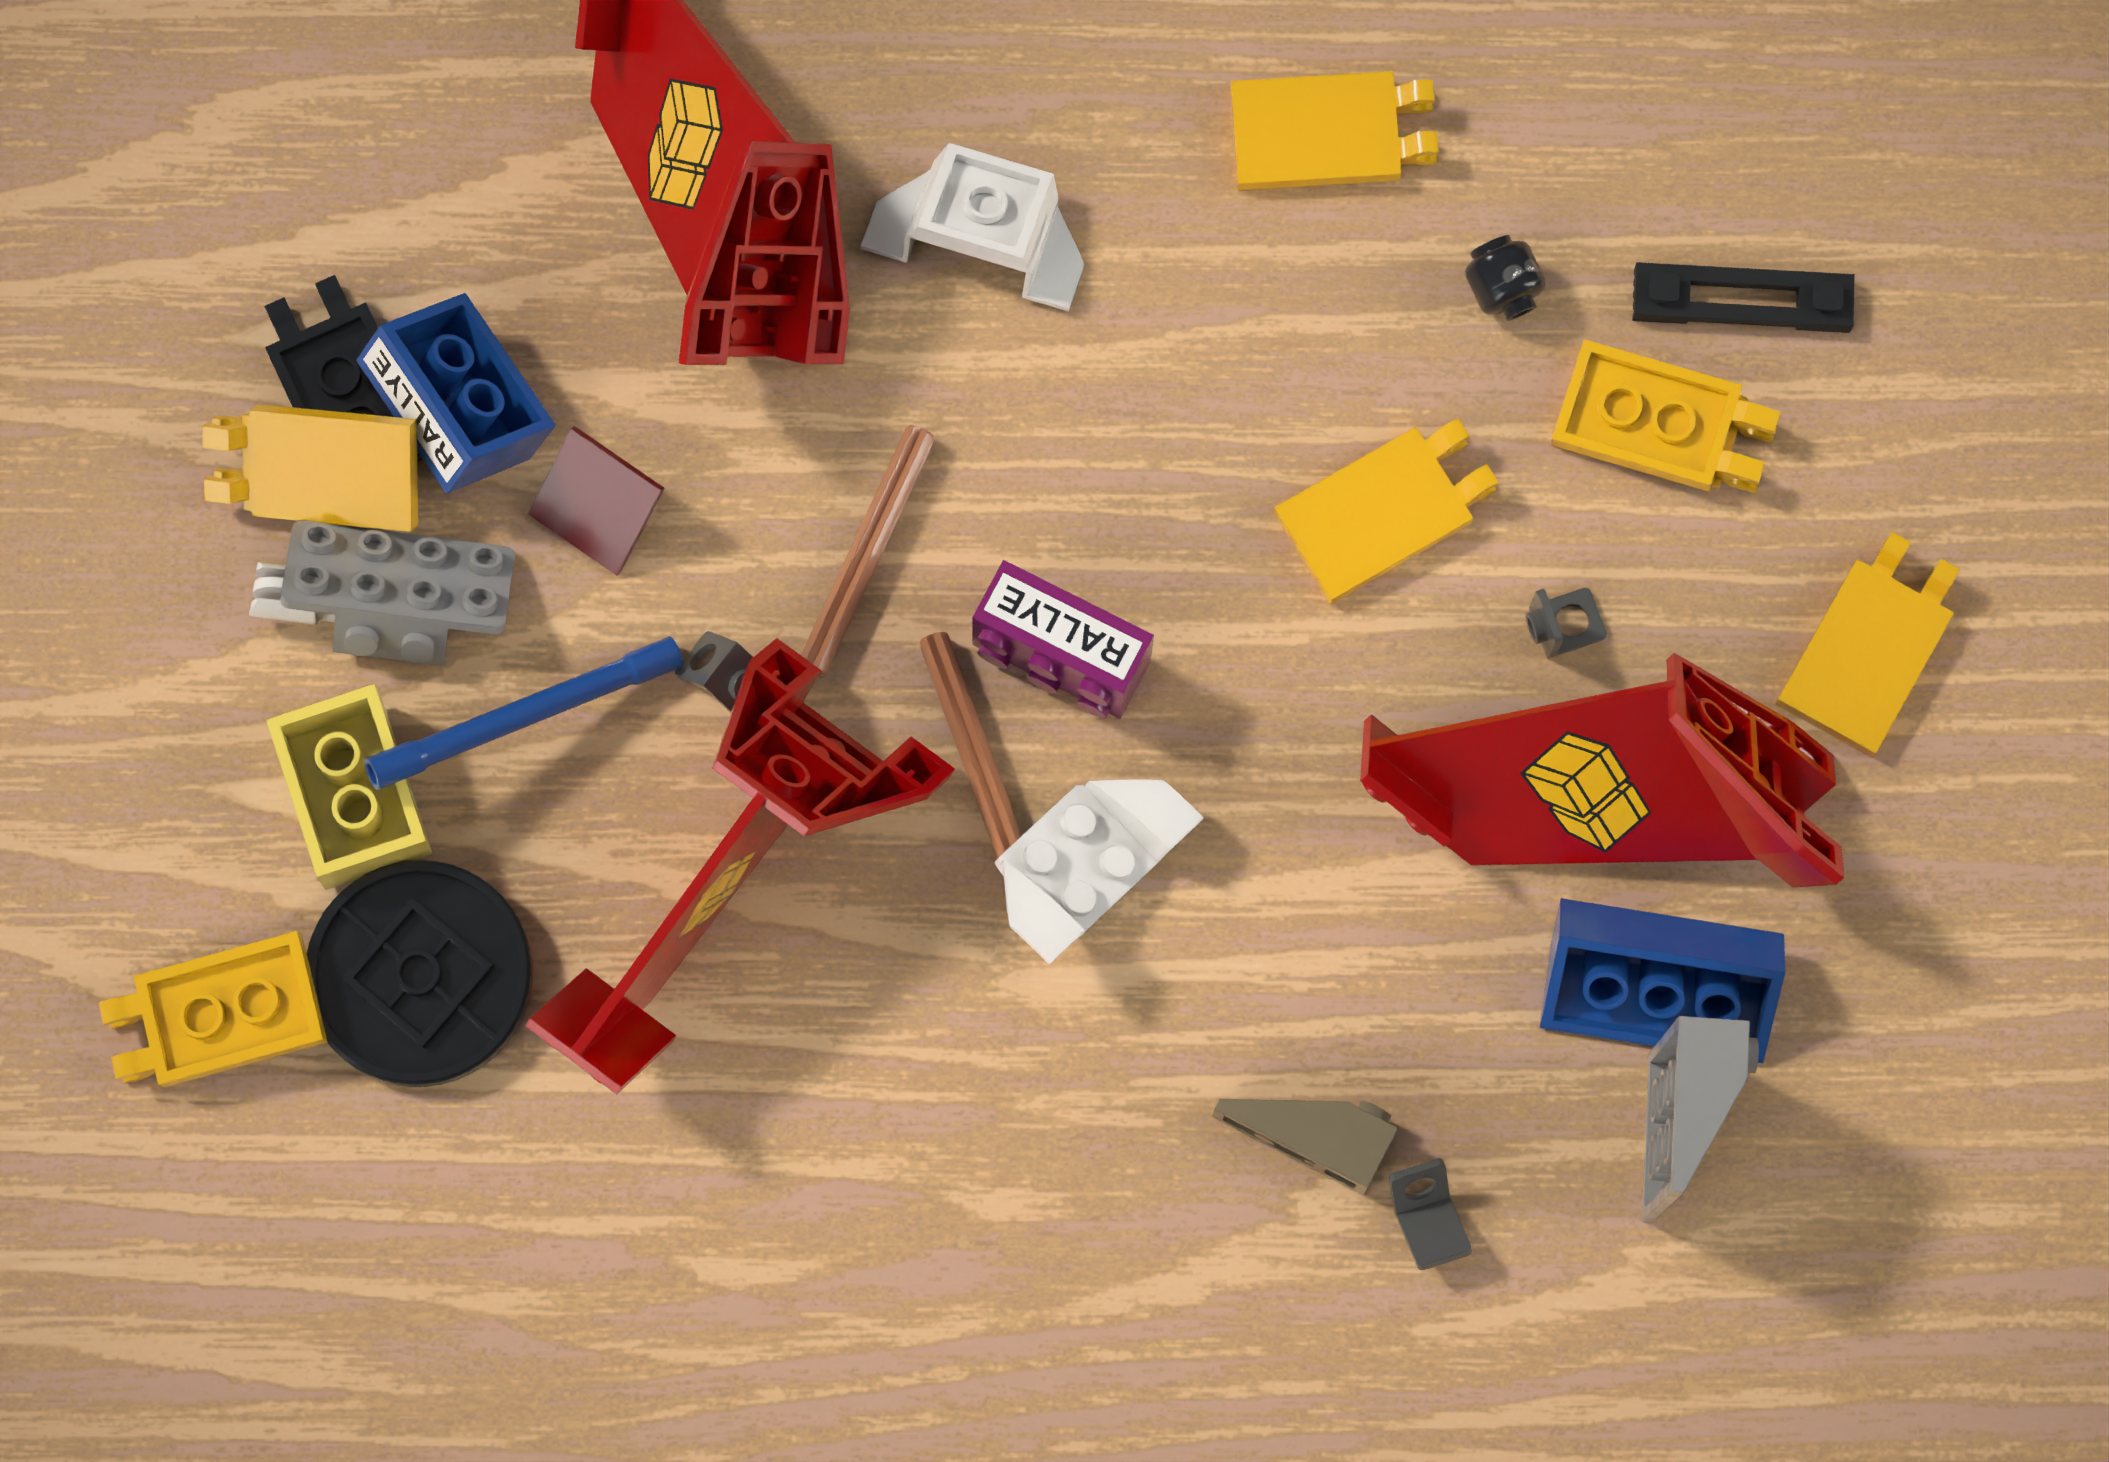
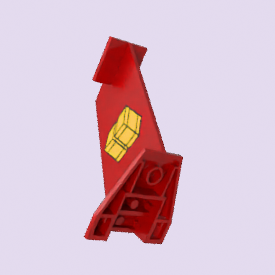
M580 0L575 48L596 50L590 102L687 295L679 363L684 365H727V357H777L802 364H844L850 305L832 145L815 142H795L684 0Z
M778 638L755 655L747 665L712 766L713 770L749 795L752 800L615 989L585 968L532 1015L525 1025L550 1047L558 1050L590 1074L594 1080L606 1086L616 1095L670 1046L677 1036L643 1009L654 999L788 825L801 835L808 836L924 801L939 789L955 771L953 766L912 736L883 761L806 705L804 700L821 670Z
M1673 653L1666 659L1667 681L1401 735H1397L1372 714L1364 720L1360 781L1363 783L1366 791L1375 800L1381 803L1387 802L1403 814L1408 824L1417 833L1431 836L1443 847L1447 846L1470 865L1759 860L1793 888L1837 885L1844 879L1842 846L1804 816V812L1836 786L1834 755L1791 720L1676 653Z

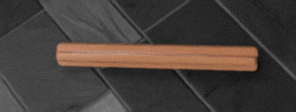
M915 425L906 427L801 653L802 657L821 670L818 675L819 678L826 676L933 445V435L921 427Z
M946 632L930 634L921 639L920 648L996 856L999 858L1022 834L949 635Z

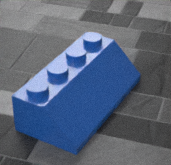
M1561 898L1550 946L1540 1028L1655 1046L1679 1016L1750 1021L1749 1037L1758 1038V1063H1763L1786 972L1784 934Z

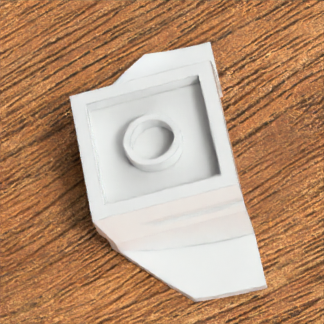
M949 143L934 160L931 170L876 202L860 247L862 250L907 263L915 240H919L1026 273L1022 298L1068 312L1084 268V262L1057 206L1059 197L1054 174Z
M1164 780L1088 781L1085 785H1076L995 861L997 868L1004 875L1009 927L1050 964L1140 881L1204 818Z

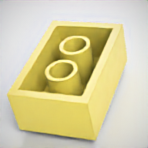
M375 684L266 720L316 876L325 890L355 881L378 868L399 862L414 861L433 854L409 779H404L377 790L367 775L364 764L365 758L397 746L383 700Z

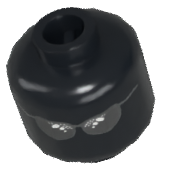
M1504 235L1484 243L1470 253L1473 260L1467 265L1465 275L1483 313L1487 315L1504 313L1506 320L1510 321L1531 312L1537 307L1533 298L1544 290L1545 279L1530 246L1526 242L1512 241L1509 235Z

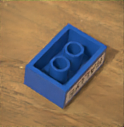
M466 293L380 325L356 360L394 417L417 419V451L446 494L530 460L556 426Z

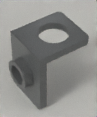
M1544 588L1535 592L1528 608L1530 612L1525 614L1535 644L1542 643L1548 659L1602 641L1607 635L1589 588H1582L1552 599L1548 598ZM1575 606L1583 610L1588 618L1586 631L1578 636H1568L1562 633L1556 619L1561 609Z
M707 631L683 660L682 667L676 669L675 674L681 680L705 689L731 713L746 667L753 656L738 642ZM716 649L711 661L703 668L696 670L699 660L710 650Z
M1435 1159L1392 1173L1389 1176L1394 1213L1419 1270L1442 1265L1469 1256L1472 1253L1471 1244L1450 1198L1446 1166L1443 1159ZM1418 1179H1434L1432 1185L1420 1193H1405L1408 1185Z

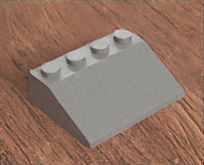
M1679 1016L1649 1052L1642 1221L1654 1222L1684 1193L1740 1091L1747 1082L1749 1073H1756L1759 1043L1758 1038L1749 1037L1750 1021Z

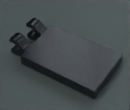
M335 275L315 283L330 318L307 329L299 330L285 297L264 306L280 341L266 346L265 349L292 407L394 417L356 361L378 327L366 302L352 309L350 308ZM417 451V462H418V461H421V460H423V459H422V457L420 456V454H419L418 451Z

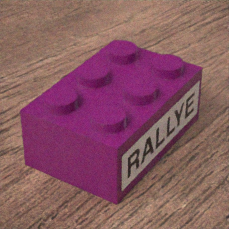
M1005 560L999 566L972 617V645L979 648L977 654L981 658L1000 668L1006 669L1010 663L1028 672L1027 679L1035 686L1054 694L1057 693L1058 689H1061L1077 697L1076 703L1080 708L1100 718H1106L1109 713L1121 719L1151 662L1153 634Z

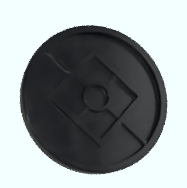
M421 860L394 863L371 871L355 880L342 890L323 912L313 931L307 949L308 962L328 1044L340 1057L358 1071L393 1085L407 1087L436 1086L456 1081L477 1071L496 1057L514 1036L525 1015L531 995L533 981L531 950L523 926L512 907L496 889L482 878L465 869L442 862Z

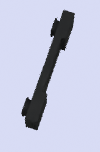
M1636 262L1634 267V313L1632 321L1678 324L1706 322L1796 327V330L1850 333L1854 327L1855 274ZM1691 285L1796 291V295H1798L1796 300L1797 308L1690 302Z

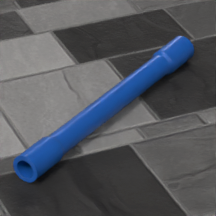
M668 636L626 653L619 660L420 740H410L364 759L367 775L375 789H382L417 775L431 765L629 685H639L681 668L683 665L681 652L674 639Z

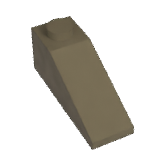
M1219 1099L1212 1116L1361 1195L1365 1194L1398 1130V1127L1388 1123L1391 1118L1388 1112L1366 1101H1361L1357 1107L1348 1101Z

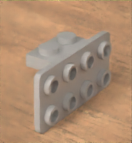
M300 520L295 522L292 527L280 601L288 609L334 614L333 652L361 657L368 656L407 661L416 664L444 666L448 629L497 635L504 631L515 553L511 548L501 545Z

